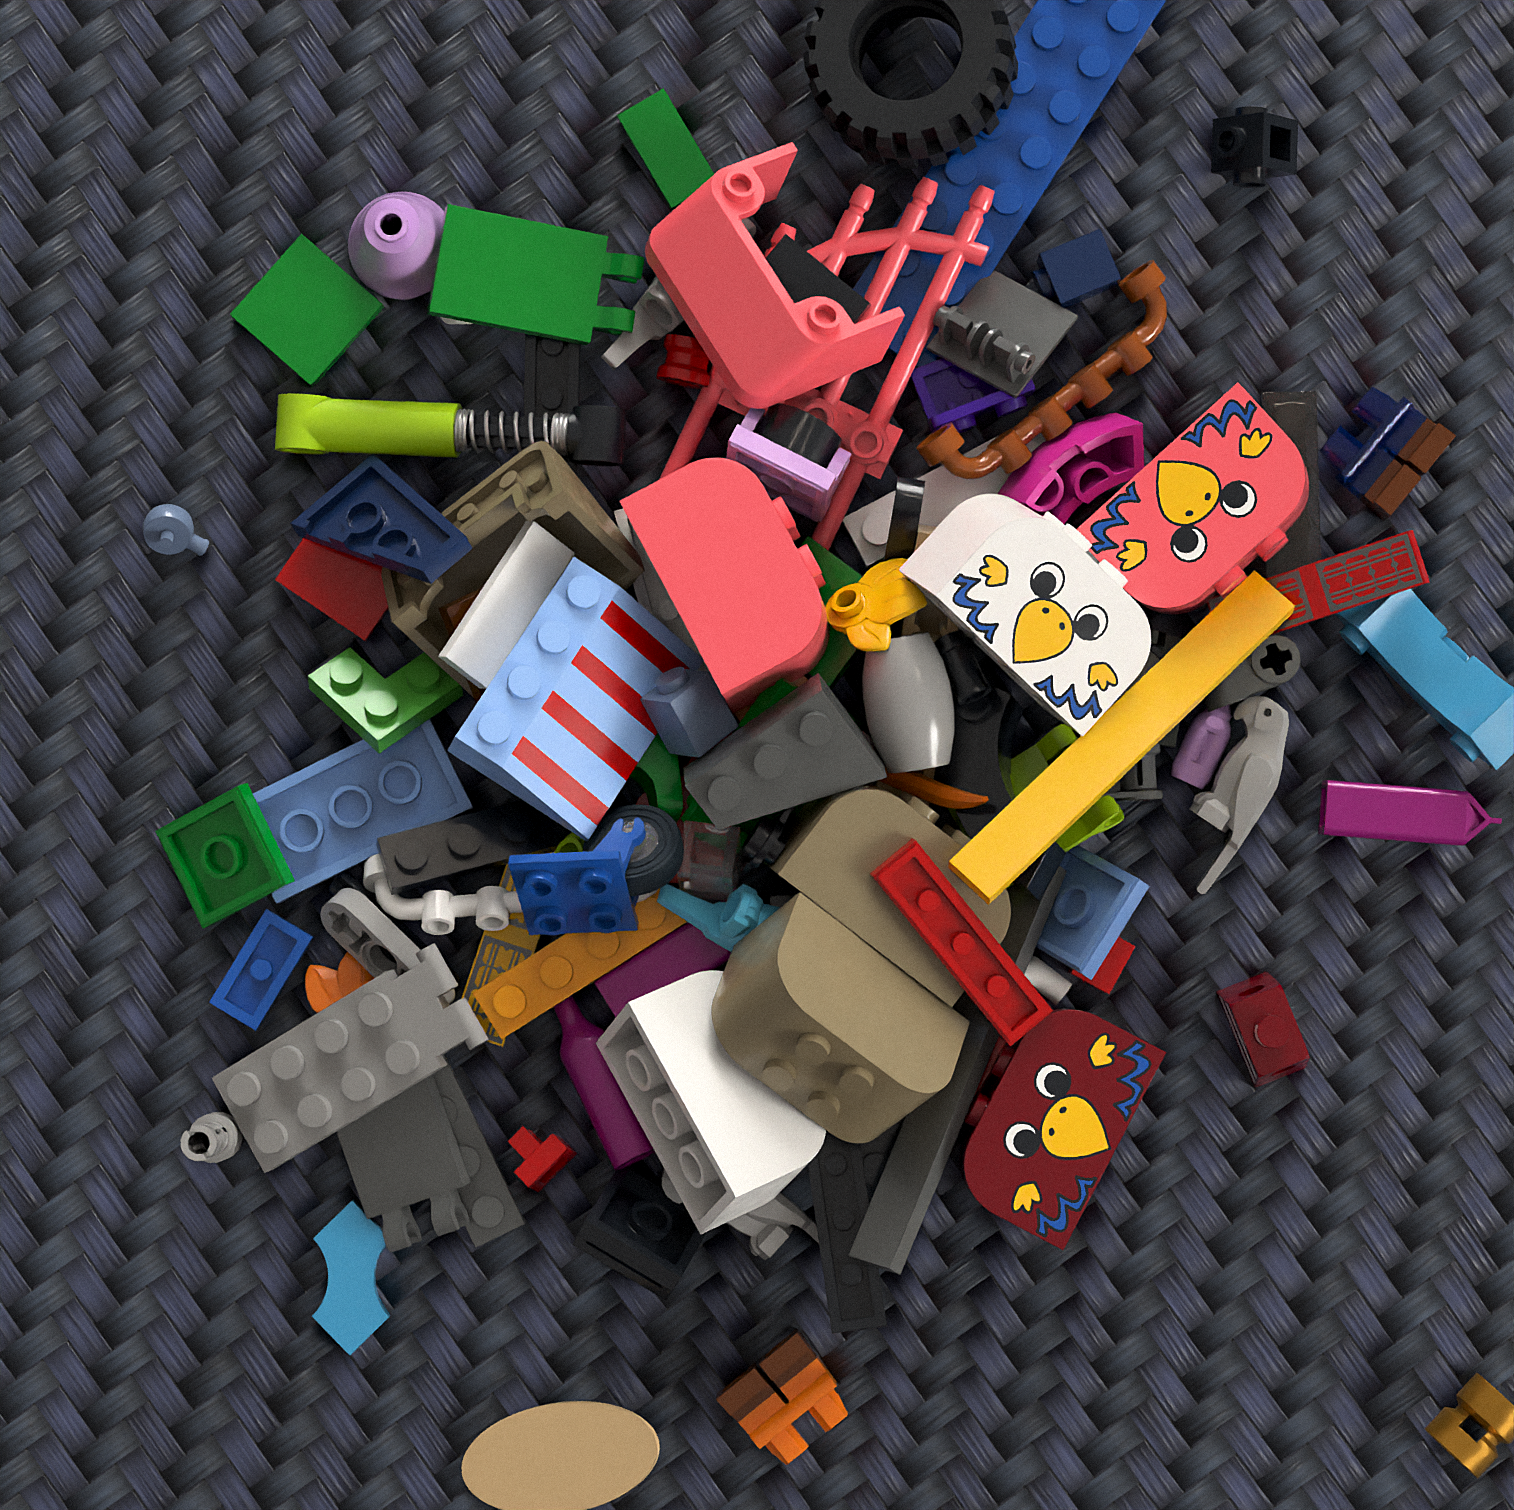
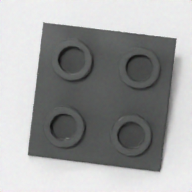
M993 270L990 276L979 279L959 306L955 305L951 308L942 306L938 309L934 316L933 324L939 327V331L926 348L930 352L1016 399L1077 321L1078 315Z

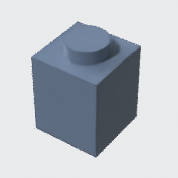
M684 667L672 668L661 674L655 681L656 687L640 699L669 754L700 758L738 727L710 671L684 669Z

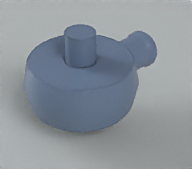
M172 504L156 506L147 514L143 522L142 529L145 542L158 553L172 555L180 553L187 548L202 556L208 548L209 540L194 534L191 516L179 506Z

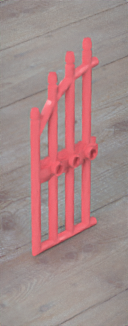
M923 177L916 185L912 194L913 200L907 204L897 227L858 233L864 221L863 215L869 211L875 193L874 189L859 184L849 200L850 206L844 211L832 238L807 250L808 253L837 277L847 256L885 251L864 296V299L871 306L858 322L881 313L910 249L943 255L869 414L840 400L852 373L822 385L820 391L814 388L779 402L794 406L822 420L842 439L840 448L851 453L850 462L831 498L830 507L822 522H818L811 536L812 539L827 550L830 549L865 473L881 480L897 447V443L904 430L889 422L935 326L933 319L936 312L945 305L964 262L981 267L989 251V246L974 241L984 222L983 215L988 213L993 202L994 191L990 188L979 185L973 192L968 202L969 209L964 211L952 236L920 230L928 213L927 207L932 204L938 187L937 182ZM781 223L774 232L770 241L772 243L771 247L766 249L764 257L766 258L785 234L795 241L797 229ZM713 365L708 373L710 376L708 387L701 388L659 480L691 463L718 404L743 416H746L750 410V407L741 404L732 396ZM767 407V408H762V409L765 410V413H764L763 416H765V414H766V412H767V410H768L769 407Z

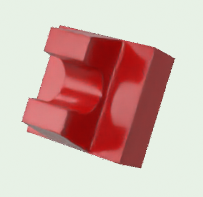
M524 1126L508 1140L509 1144L525 1160L514 1173L528 1188L537 1192L577 1155L563 1138L552 1133L543 1142L532 1130H528Z

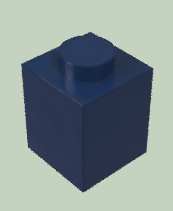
M1100 229L1040 253L1036 261L1039 269L1032 272L1039 294L1049 300L1052 299L1054 303L1063 308L1115 288L1121 280Z

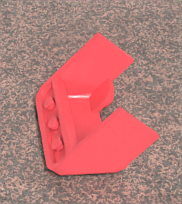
M793 142L718 170L653 228L645 246L647 262L732 396L741 404L755 409L767 408L881 362L905 316L899 306L854 324L844 308L830 298L815 296L794 303L741 220L754 215L762 204L777 198L798 151Z

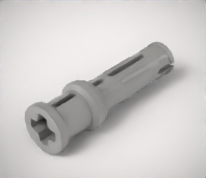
M213 1112L198 1118L192 1124L190 1131L186 1130L180 1140L183 1154L193 1161L218 1163L234 1156L240 1150L243 1143V1134L231 1114ZM206 1138L210 1140L209 1148L204 1142Z

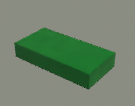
M664 88L617 115L618 121L672 211L714 175Z

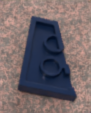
M374 454L370 455L290 523L299 537L430 584L473 549L467 537Z

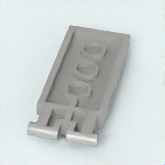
M435 943L418 951L416 956L420 964L398 977L394 969L382 973L212 1077L214 1084L264 1173L277 1168L447 1066L442 1055L465 1042L469 1050H472L489 1040L465 997L451 1005L446 1000L444 994L456 988L458 983Z

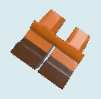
M797 1328L759 1359L760 1367L775 1382L788 1398L787 1400L783 1399L755 1363L716 1394V1400L730 1416H733L759 1449L766 1446L772 1454L786 1465L809 1447V1444L792 1424L808 1410L825 1432L832 1429L848 1415L846 1407L834 1389L837 1387L836 1380Z

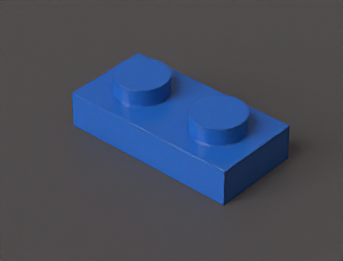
M266 909L209 1003L253 1030L258 1031L315 937L273 911Z

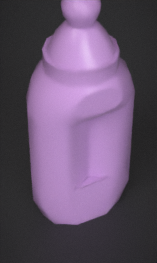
M1230 704L1210 712L1206 708L1205 711L1199 713L1192 720L1172 763L1171 776L1199 789H1203L1211 781L1231 738L1230 720L1232 716Z

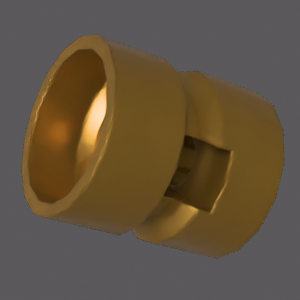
M1476 1373L1456 1394L1458 1406L1455 1409L1444 1407L1428 1424L1425 1430L1478 1479L1498 1458L1496 1446L1499 1443L1511 1444L1514 1440V1405L1488 1381ZM1469 1417L1487 1432L1477 1443L1460 1428Z

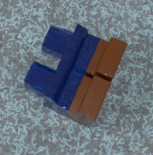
M1371 387L1353 408L1352 412L1373 428V432L1362 444L1339 426L1321 447L1320 452L1332 466L1340 471L1335 479L1384 521L1394 513L1421 480V476L1430 469L1456 435L1440 423L1435 424L1416 410L1413 404L1404 396L1396 402L1389 395Z

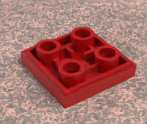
M305 538L302 539L275 579L365 642H367L389 610L381 576L382 566Z

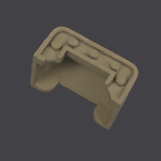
M539 441L523 449L441 513L467 537L473 549L432 584L385 567L382 568L381 576L391 621L473 697L467 679L438 657L450 639L438 608L483 587L526 521L538 523L575 553L573 557H576L624 590L628 589L636 581L637 577L645 572L641 556L561 455L548 442Z

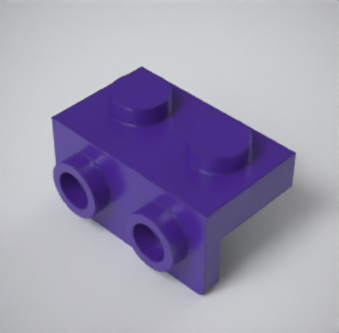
M943 358L915 368L910 377L931 433L948 423H952L959 433H963L976 427L975 417L995 410L997 417L1000 418L1028 407L1026 398L1032 396L1036 390L1031 379L1015 399Z

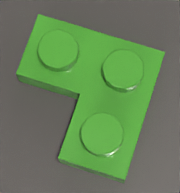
M349 647L308 675L309 689L379 754L463 696L462 687L425 652L384 679Z

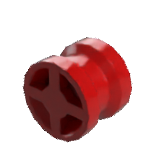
M666 334L663 347L667 351L664 364L658 367L656 378L688 388L701 389L702 387H708L710 376L707 371L710 360L697 339L683 335Z

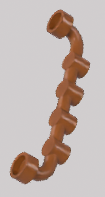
M1150 260L1124 277L1118 284L1130 303L1140 299L1143 301L1146 314L1140 325L1113 342L1108 347V351L1093 363L1076 372L1067 381L1068 383L1054 395L1034 406L1028 412V416L1013 428L996 437L980 455L971 458L963 456L958 449L965 440L952 423H948L940 427L916 447L928 466L931 467L941 463L951 474L964 479H980L992 473L1000 466L1006 474H1009L1024 465L1032 457V453L1026 445L1041 433L1046 441H1050L1072 425L1073 421L1066 412L1079 401L1086 408H1090L1105 399L1113 391L1106 379L1121 368L1125 375L1129 376L1149 363L1153 356L1146 347L1161 333L1167 318L1166 300L1159 287L1166 277L1155 261Z

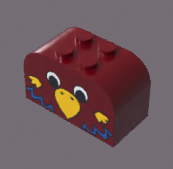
M1070 1008L1052 1009L1053 1012L1012 1046L1007 1044L1003 1046L990 1071L991 1074L995 1075V1078L986 1095L977 1092L966 1114L964 1122L970 1126L962 1140L959 1153L960 1171L964 1183L983 1207L1064 1250L1166 1054L1165 1051L1092 1013Z

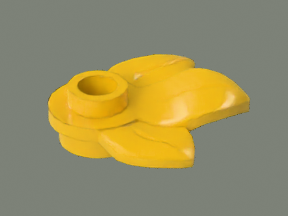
M894 558L880 562L871 567L857 583L840 588L828 600L826 611L829 624L833 629L847 635L852 646L862 651L887 650L891 642L890 625L927 605V599L920 589L899 571L900 567L908 559Z

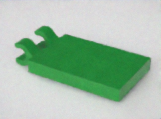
M447 204L444 211L427 314L587 346L591 342L592 330L619 336L622 332L632 333L636 311L619 307L597 306L601 277L636 284L637 280H641L645 258L631 254L606 252L608 236Z

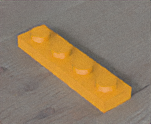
M659 888L649 898L636 903L635 910L639 921L638 930L615 931L612 933H566L472 994L502 1040L682 926L687 921L657 902Z

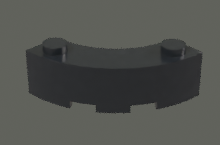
M991 684L992 690L990 693L969 704L963 703L960 705L955 692L953 695L954 739L950 762L945 765L947 784L963 791L988 796L989 799L986 803L976 807L955 809L971 839L1016 798L1010 779V774L1012 773L1011 750L1016 728L1024 709L1011 694ZM1055 841L1012 883L1040 901L1066 852Z

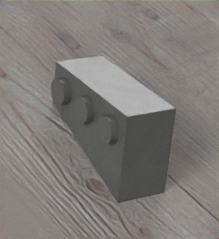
M819 673L732 733L700 758H697L683 768L685 787L718 830L887 777L884 763L877 751Z

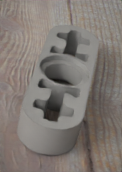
M343 888L322 907L320 917L327 932L374 978L392 969L395 970L399 977L405 971L407 972L420 964L416 956L420 949L361 892L352 888ZM379 945L387 949L393 955L397 963H394L391 960H389L382 953ZM455 989L444 994L449 1005L454 1001Z

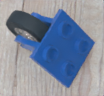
M627 805L611 810L603 816L589 840H584L583 852L509 855L508 865L529 935L589 932L612 933L615 931L638 930L639 921L635 906L639 895L651 893L673 879L682 865L684 846L677 824L665 811L649 805Z

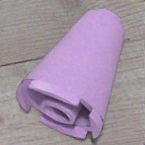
M393 192L372 200L359 212L349 233L348 253L355 273L365 286L382 297L403 301L431 291L444 211L440 206L420 194Z

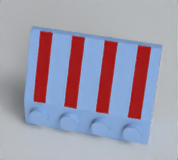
M573 557L454 737L447 751L577 836L588 841L658 733L640 699L656 687V679L664 672L676 667L698 670L704 660L619 585L576 557Z

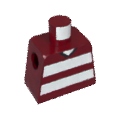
M1267 971L1216 991L1254 1088L1306 1068L1310 1056L1281 984Z

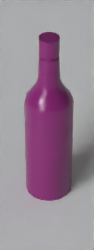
M571 995L553 1007L562 1028L560 1058L614 1170H620L656 1152L596 1045V1042L606 1030L586 1019Z

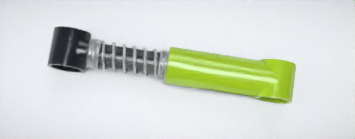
M279 394L275 450L286 453L315 455L328 454L329 452L457 458L461 451L469 452L471 447L477 453H480L484 448H488L493 454L499 448H502L506 454H510L513 449L521 452L522 449L535 442L544 441L548 442L560 455H567L570 462L574 464L605 467L623 466L627 410L611 406L579 405L573 406V410L568 415L567 413H555L553 418H549L547 412L543 417H534L532 412L529 413V417H519L517 411L514 413V416H505L503 411L499 413V416L490 415L488 410L484 415H475L473 409L471 411L470 409L467 411L465 409L462 410L460 403L332 399L312 394Z

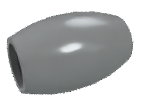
M929 632L892 637L887 650L866 651L862 672V697L866 722L874 747L888 773L922 770L949 764L954 739L953 697L943 659Z

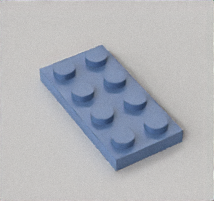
M431 719L418 726L380 754L363 739L253 793L295 879V882L272 893L276 904L365 862L370 856L379 854L376 845L377 838L448 820L474 808Z

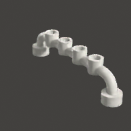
M644 839L640 845L634 847V862L643 859L644 854L650 855L654 849L653 842ZM380 855L370 856L364 862V887L375 893L376 900L385 913L400 920H422L421 927L423 931L429 934H448L454 930L455 917L476 916V925L479 928L487 931H498L509 925V913L522 912L517 892L507 891L499 886H486L480 888L476 894L454 896L452 893L444 890H432L426 892L422 898L415 899L403 898L398 893L391 895ZM657 890L639 895L637 902L644 901L655 894Z

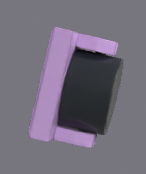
M782 403L769 406L765 416H763L765 413L764 409L750 408L741 425H736L728 440L726 459L736 461L750 469L761 481L770 499L774 500L781 496L788 508L817 523L818 521L822 522L830 507L831 498L850 462L851 453L840 448L842 439L831 427L808 412Z

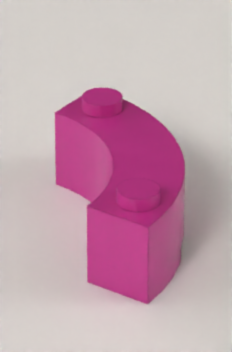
M1116 412L1078 422L1054 439L1043 442L1032 451V457L1010 474L997 494L1010 497L1041 516L1048 511L1065 524L1071 514L1083 502L1089 504L1106 490L1131 480L1144 468L1143 423Z

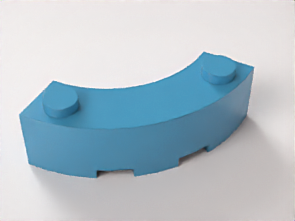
M1411 589L1335 614L1344 624L1339 634L1346 643L1360 655L1367 651L1429 715L1453 735L1449 739L1450 743L1469 762L1473 763L1479 757L1497 770L1514 754V687L1501 679L1474 655L1469 658L1454 641L1446 637L1445 635L1448 631L1445 626L1429 611Z

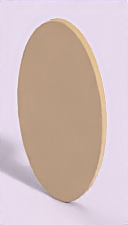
M591 1401L550 1403L515 1413L483 1431L465 1452L461 1467L462 1477L468 1489L477 1498L501 1510H587L610 1502L640 1484L654 1468L659 1457L660 1444L653 1427L641 1416L625 1408Z

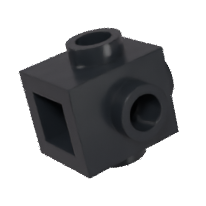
M1254 106L1238 107L1235 109V116L1213 119L1210 147L1212 157L1211 173L1233 178V186L1242 188L1266 186V178L1297 175L1298 120L1270 114L1267 108Z

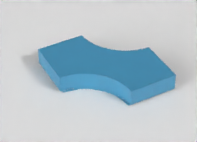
M354 1199L313 1238L320 1247L327 1263L328 1286L321 1305L312 1317L349 1355L391 1316L379 1298L375 1277L379 1257L386 1247L383 1229L373 1218L367 1219L364 1209Z

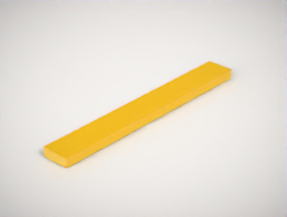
M1254 570L1114 703L1083 737L1080 736L968 842L949 861L948 868L989 905L1293 614L1295 605Z

